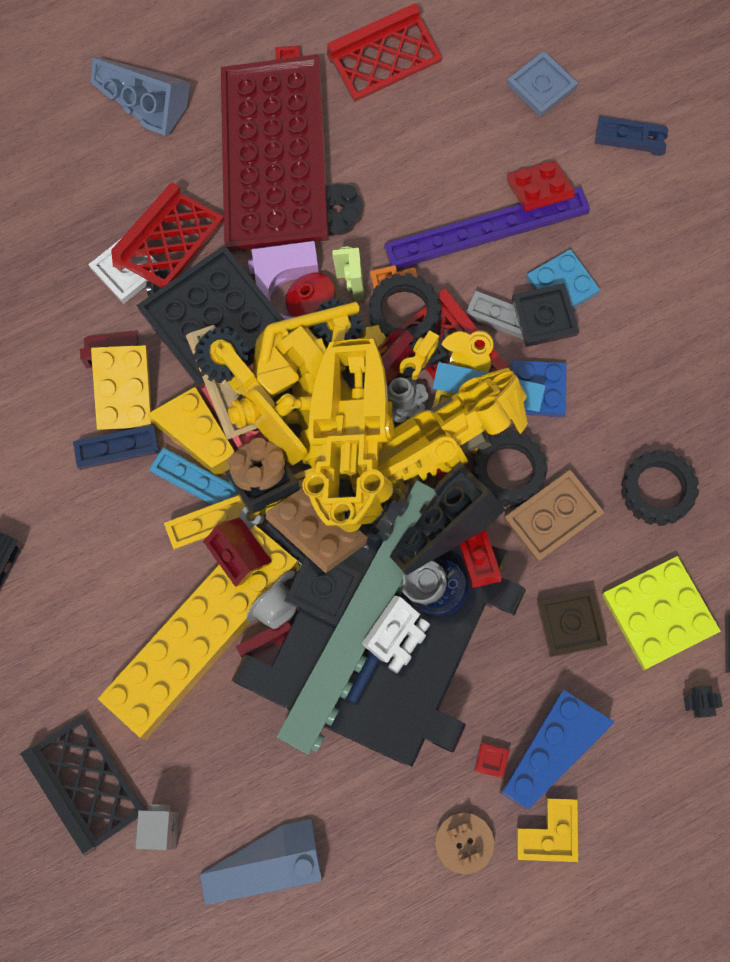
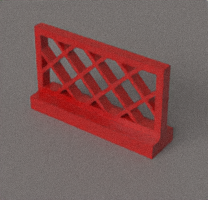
M416 3L327 44V57L331 63H334L354 102L442 61L441 54L419 16L420 10ZM417 26L421 33L420 39L417 40L405 36L407 30ZM390 37L400 40L398 50L384 46L385 40ZM403 41L417 46L414 56L400 51ZM369 47L379 50L376 60L362 56L363 51ZM422 47L430 50L433 57L427 60L417 57L419 48ZM381 52L395 56L392 66L379 62ZM347 57L357 60L354 70L344 68L340 61ZM398 57L412 61L410 68L403 70L395 67ZM360 62L373 66L370 76L357 72ZM376 67L390 71L389 77L385 80L374 78ZM354 78L367 81V87L356 92L353 86Z
M171 182L112 248V265L120 271L126 268L162 288L180 275L224 222V216L180 193V186ZM184 204L191 208L192 212L178 214L177 208ZM208 217L213 220L210 225L200 226L198 219ZM194 219L195 227L181 228L180 221ZM176 222L178 229L163 231L162 226L164 223ZM198 233L199 239L196 242L185 243L184 235ZM180 236L182 244L167 245L165 238ZM153 239H161L163 246L148 248L147 243ZM184 251L185 256L182 259L171 260L169 252ZM165 253L167 261L152 263L150 255ZM147 256L148 264L137 265L132 260L135 257ZM169 268L170 274L165 280L154 273V270Z
M446 289L438 293L441 305L440 312L443 314L442 324H437L436 329H441L439 337L441 344L443 342L444 330L463 331L469 334L479 331ZM426 307L398 328L408 329L421 324L422 322L418 321L422 318L423 320L425 319ZM446 319L448 320V322H449L451 325H446V324H445V323H446ZM483 340L475 341L477 347L485 345ZM493 348L489 354L491 367L488 372L491 373L509 368ZM447 361L441 362L445 364H450V362ZM438 364L435 365V370L431 367L426 369L433 380L435 379Z

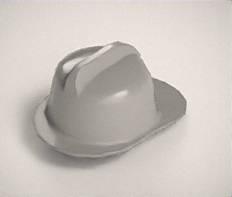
M294 570L287 571L270 590L254 602L246 616L248 621L259 620L266 626L277 629L292 618L296 607L284 602L293 581Z

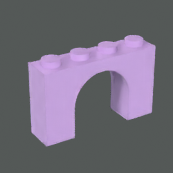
M314 241L252 249L253 259L248 260L250 276L255 275V284L270 302L274 291L281 284L290 280H296L309 273H319ZM280 313V315H281L285 320L290 319V318H294V317H289V316L282 315V314Z

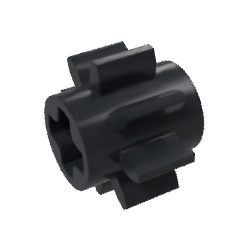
M712 686L690 688L691 695L684 697L685 710H692L694 718L717 716L716 709L723 707L721 693L714 694Z

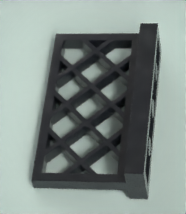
M83 715L33 748L29 747L20 753L85 857L96 850V847L137 820L138 810L145 811ZM82 725L87 732L85 745L69 743L71 731ZM65 736L64 742L58 741L60 738ZM90 739L93 741L96 747L89 746ZM51 744L63 746L59 762L46 760L41 751ZM67 747L83 749L80 766L63 763ZM87 751L99 752L102 755L103 760L100 770L84 767ZM106 763L112 772L104 770ZM50 765L58 766L56 774ZM62 767L78 770L74 787L62 785L59 781ZM82 771L99 774L95 790L79 788ZM103 775L116 777L119 782L116 794L99 791ZM121 787L127 796L120 795ZM66 790L73 791L72 799L69 797ZM77 792L94 795L90 812L78 810L74 805ZM98 796L115 798L111 815L94 813ZM119 799L131 801L137 810L128 818L115 816ZM81 815L89 816L87 824ZM93 817L110 819L107 832L96 839L90 830ZM114 820L121 821L119 824L112 828Z

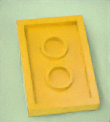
M148 345L91 348L97 430L139 428L153 425L147 415L152 412Z

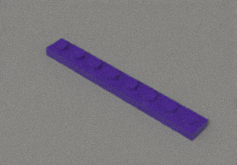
M578 187L574 189V198L526 212L521 204L384 243V249L390 266L396 265L397 270L583 216L589 213L590 208L582 188Z

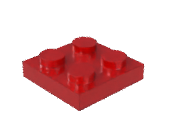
M555 160L507 174V183L525 212L574 198V188Z

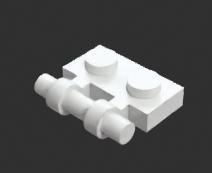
M394 596L362 642V645L383 662L388 663L393 656L394 658L388 667L395 673H398L402 666L407 665L412 658L410 654L418 643L421 644L426 637L424 633L430 624L420 618L415 626L414 623L420 614L401 597ZM406 634H407V635H408V638H407L406 641L403 643V645L400 647V646H399L400 643L402 642V640L404 639V637H405Z

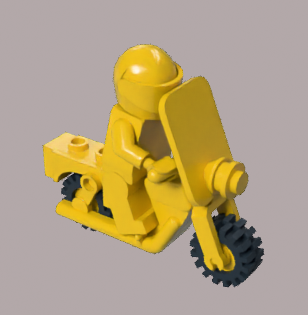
M332 298L328 302L327 300L323 302L313 313L269 324L256 339L252 372L245 364L248 360V355H246L248 348L242 345L245 342L244 339H238L236 337L238 333L235 331L232 334L228 333L229 328H224L220 331V327L214 328L212 332L211 330L207 331L194 349L193 360L197 361L195 367L196 369H201L200 374L202 376L208 375L207 380L211 382L214 379H217V383H222L225 380L237 394L244 396L240 401H232L231 407L228 408V416L231 423L236 424L239 428L245 427L247 423L249 425L255 424L270 443L277 445L282 450L285 460L291 465H295L302 460L304 464H309L316 470V462H322L323 446H312L307 432L313 388L329 342L374 338L379 347L386 339L379 325L366 327L359 334L362 330V325H359L362 318L361 316L356 317V314L359 312L357 302L343 304L344 299L340 298L336 302V299ZM340 363V373L345 371L348 366ZM292 387L293 396L291 394L283 395L276 402L277 405L275 406L272 398ZM298 424L302 427L299 439L287 425Z

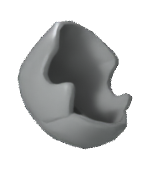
M430 561L408 575L405 573L402 575V591L415 603L426 605L436 602L443 596L446 590L445 571L435 561Z

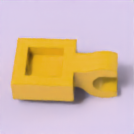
M429 330L425 338L420 337L413 348L415 356L406 358L401 362L400 373H403L407 367H413L415 371L412 374V379L416 380L420 376L421 369L426 366L437 349L439 335Z

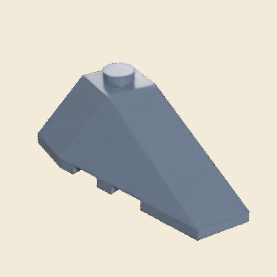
M92 57L90 83L109 99H114L124 107L123 110L127 114L135 116L140 121L139 124L145 129L164 136L169 135L187 108L190 82L138 67Z
M312 819L281 825L201 873L200 878L205 905L322 881L323 876Z

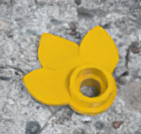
M457 331L448 335L443 340L442 345L452 351L450 365L482 372L489 371L491 367L489 354L493 349V339L490 334L485 331H475L471 334ZM483 340L485 345L477 347L475 341Z

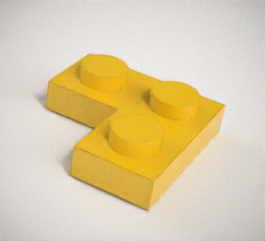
M546 799V829L516 828V859L578 862L577 800Z

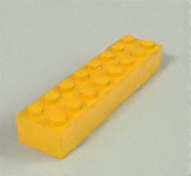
M256 525L250 531L272 562L268 566L255 571L244 584L237 587L233 585L224 570L218 565L99 696L98 700L140 738L147 740L248 627L251 621H248L246 616L254 602L270 590L287 571L294 570L295 573L300 568L298 561Z

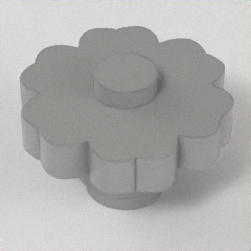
M412 376L407 379L395 378L387 387L388 402L392 401L394 426L398 427L414 415L425 410V406L428 404L426 388L423 384H416V380H413Z

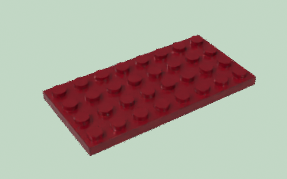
M319 54L221 67L224 245L232 252L311 241H329L321 62Z

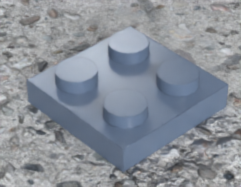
M543 51L509 77L506 85L541 118L574 92L578 87V82Z

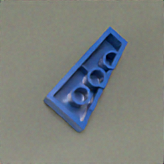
M562 690L549 708L500 794L523 809H530L615 722L570 693Z

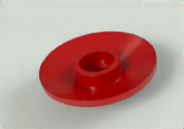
M309 273L295 280L286 294L287 310L293 317L313 313L326 300L328 302L330 299L335 298V286L330 278L324 274Z

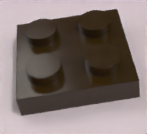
M594 589L537 601L550 658L606 647L608 645Z

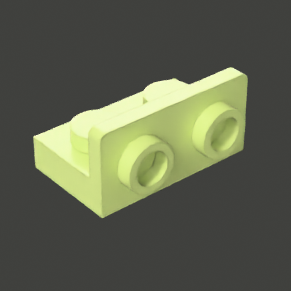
M346 246L333 250L332 255L337 278L346 279L348 292L353 291L354 301L365 300L359 248Z

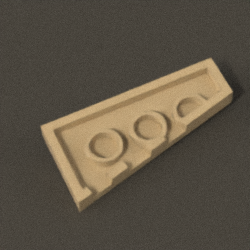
M214 325L186 335L193 355L195 353L194 349L201 337L209 330L212 332L216 328ZM208 375L202 376L227 440L257 428L255 424L249 425L248 423L245 427L239 428L236 424H232L229 419L228 408L231 407V402L235 400L240 401L244 397L242 394H237L225 380L222 383H217V379L211 382L207 380Z

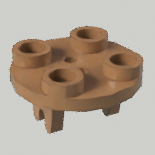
M459 813L451 815L442 822L436 832L435 848L437 856L443 865L454 873L464 875L477 873L487 866L493 856L495 842L492 830L483 819L474 814ZM469 838L473 840L471 844L467 842ZM458 843H461V844H462L461 849H458V848H457L456 845H457Z

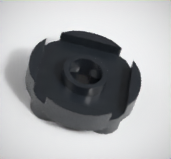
M334 184L327 186L329 234L343 235L353 230V226L358 221L360 223L362 219V200L357 194L356 189L351 185ZM339 205L344 209H341L339 214H335L331 208Z
M393 486V493L390 498L380 504L383 508L382 513L375 521L370 523L372 524L370 531L366 528L364 529L365 536L373 541H378L379 539L386 541L391 536L394 530L392 524L397 516L401 517L406 512L410 503L405 499L406 493Z

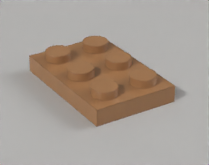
M569 470L506 515L503 520L535 561L539 563L602 517L605 512L573 472Z
M303 488L268 510L266 514V519L325 573L366 545L368 539L359 529L354 532H345L337 525L327 526L318 516L310 497L305 494Z

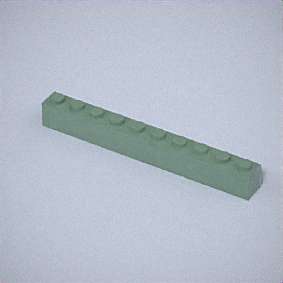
M416 481L406 499L410 502L408 509L401 517L397 516L392 525L394 530L391 536L386 541H383L277 735V739L306 755H309L311 750L317 753L325 736L320 734L324 725H332L339 712V709L335 708L340 697L346 699L353 686V683L349 681L353 671L359 673L367 659L363 655L366 647L362 645V642L394 595L401 596L403 592L402 575L404 572L389 556L407 529L415 526L421 517L419 511L423 505H429L436 493L433 488L419 481Z

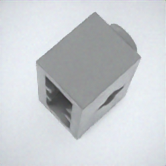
M148 804L147 811L138 810L136 849H176L179 812H172L171 805Z

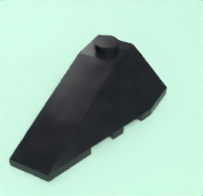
M461 463L439 481L434 489L435 496L429 505H423L419 511L421 517L414 527L407 529L389 556L406 575L484 531L506 511L493 493Z

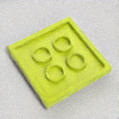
M678 556L602 594L643 671L720 632L719 627Z

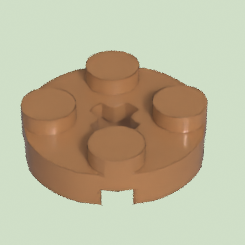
M254 438L249 444L239 448L228 459L230 474L234 483L244 490L251 491L250 487H259L260 490L268 489L277 484L285 473L284 466L286 462L282 450L277 445L266 442L263 438ZM262 463L260 468L257 466L253 467L255 464Z

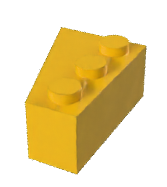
M196 387L147 414L155 427L163 431L173 442L181 446L212 474L219 476L230 469L228 459L235 451Z

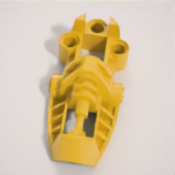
M374 338L329 342L316 376L310 405L308 439L312 446H323L322 462H316V471L309 473L304 478L302 484L303 491L310 497L315 511L327 526L337 525L345 532H354L362 524H369L375 521L383 511L380 505L381 502L388 500L393 492L390 480L378 471V452L381 451L382 443L391 441L394 435V424L388 415L385 370ZM340 363L349 366L350 373L355 374V388L352 389V400L341 401ZM365 372V383L363 388V373ZM359 465L362 468V475L357 478L356 497L338 498L340 474L354 475L357 473ZM377 481H381L379 488L371 491L372 485ZM324 483L322 491L316 493L317 487ZM350 510V516L345 520V512Z
M505 368L481 377L472 378L462 384L459 392L451 397L452 401L436 412L430 410L421 411L396 427L391 441L382 443L381 451L378 452V471L390 480L391 483L400 479L405 481L417 475L422 480H425L429 472L432 476H435L438 468L442 472L449 473L459 463L462 465L468 463L460 446L485 430L488 434L495 435L504 431L512 421L516 430L521 434L528 424L524 407L527 395L517 376L509 368ZM359 465L357 473L354 475H350L352 488L355 494L357 489V478L362 475V468ZM381 481L375 482L372 485L371 491L377 490Z

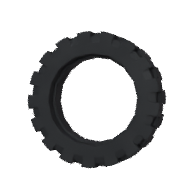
M399 273L392 275L390 279H383L381 285H377L374 288L373 295L370 296L369 300L371 326L379 325L381 332L384 333L386 338L393 330H408L414 337L410 342L412 344L417 342L420 337L425 338L429 330L434 333L439 322L441 305L439 303V295L437 292H434V287L431 283L427 284L424 282L425 279L421 276L413 277V274L410 273L400 276ZM399 292H409L417 295L426 304L427 313L425 319L414 328L401 329L392 326L385 320L382 313L383 303L388 297Z
M506 431L500 432L498 436L494 437L492 435L489 437L491 446L483 450L478 449L472 471L474 476L493 493L502 506H520L541 490L548 471V465L545 462L546 455L544 452H541V446L537 442L531 441V437L528 435L522 436L519 435V432L511 431V434H506ZM503 449H513L523 453L531 462L533 469L532 477L528 484L515 490L502 489L494 484L487 472L488 460L492 454Z
M654 450L653 453H649V451L643 453L632 462L622 479L621 486H623L621 495L626 500V508L634 512V517L637 519L641 518L645 520L644 523L650 525L656 523L658 526H665L667 523L673 524L693 508L696 503L695 500L699 495V489H697L699 480L694 475V468L692 465L688 466L687 460L684 457H677L672 451L665 453L662 450ZM652 467L664 468L672 472L679 479L682 487V496L679 502L674 507L668 509H659L647 504L640 496L637 488L638 478L642 472Z

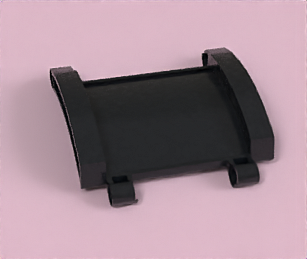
M340 478L338 498L356 497L352 484ZM350 510L345 512L346 519L350 516ZM362 524L359 530L364 534V529L366 528L370 531L372 524ZM368 538L366 545L341 562L362 573L348 605L381 547L382 539L373 541ZM459 545L434 559L446 560L435 562L450 565L458 572L461 579V591L458 598L453 604L441 610H431L425 608L420 603H417V606L415 602L411 601L409 605L420 614L414 625L416 626L421 618L427 621L430 626L424 633L426 637L422 643H418L410 654L412 658L408 664L403 665L400 671L395 673L388 667L394 658L393 656L388 663L379 660L358 702L355 704L348 699L340 697L335 705L339 712L332 725H324L325 728L410 767L414 766L425 740L454 753L466 724L452 716L439 712L441 703L485 606L489 608L494 606L503 612L515 616L526 591L521 585L501 578V582L472 588ZM492 546L501 572L509 551ZM447 567V568L444 570V571H447L446 575H447L452 569L449 568V567ZM456 573L447 581L446 590L448 592L446 594L449 597L444 594L439 602L430 603L427 607L441 608L447 606L456 598L459 591V579ZM299 609L272 666L244 654L231 681L291 711L336 627ZM406 634V636L404 637V639L402 640V642L400 643V645H399L400 647L403 645V643H404V642L406 641V639L408 638V635H407V634ZM366 648L363 655L368 658L370 651ZM353 671L349 681L354 684L359 673Z

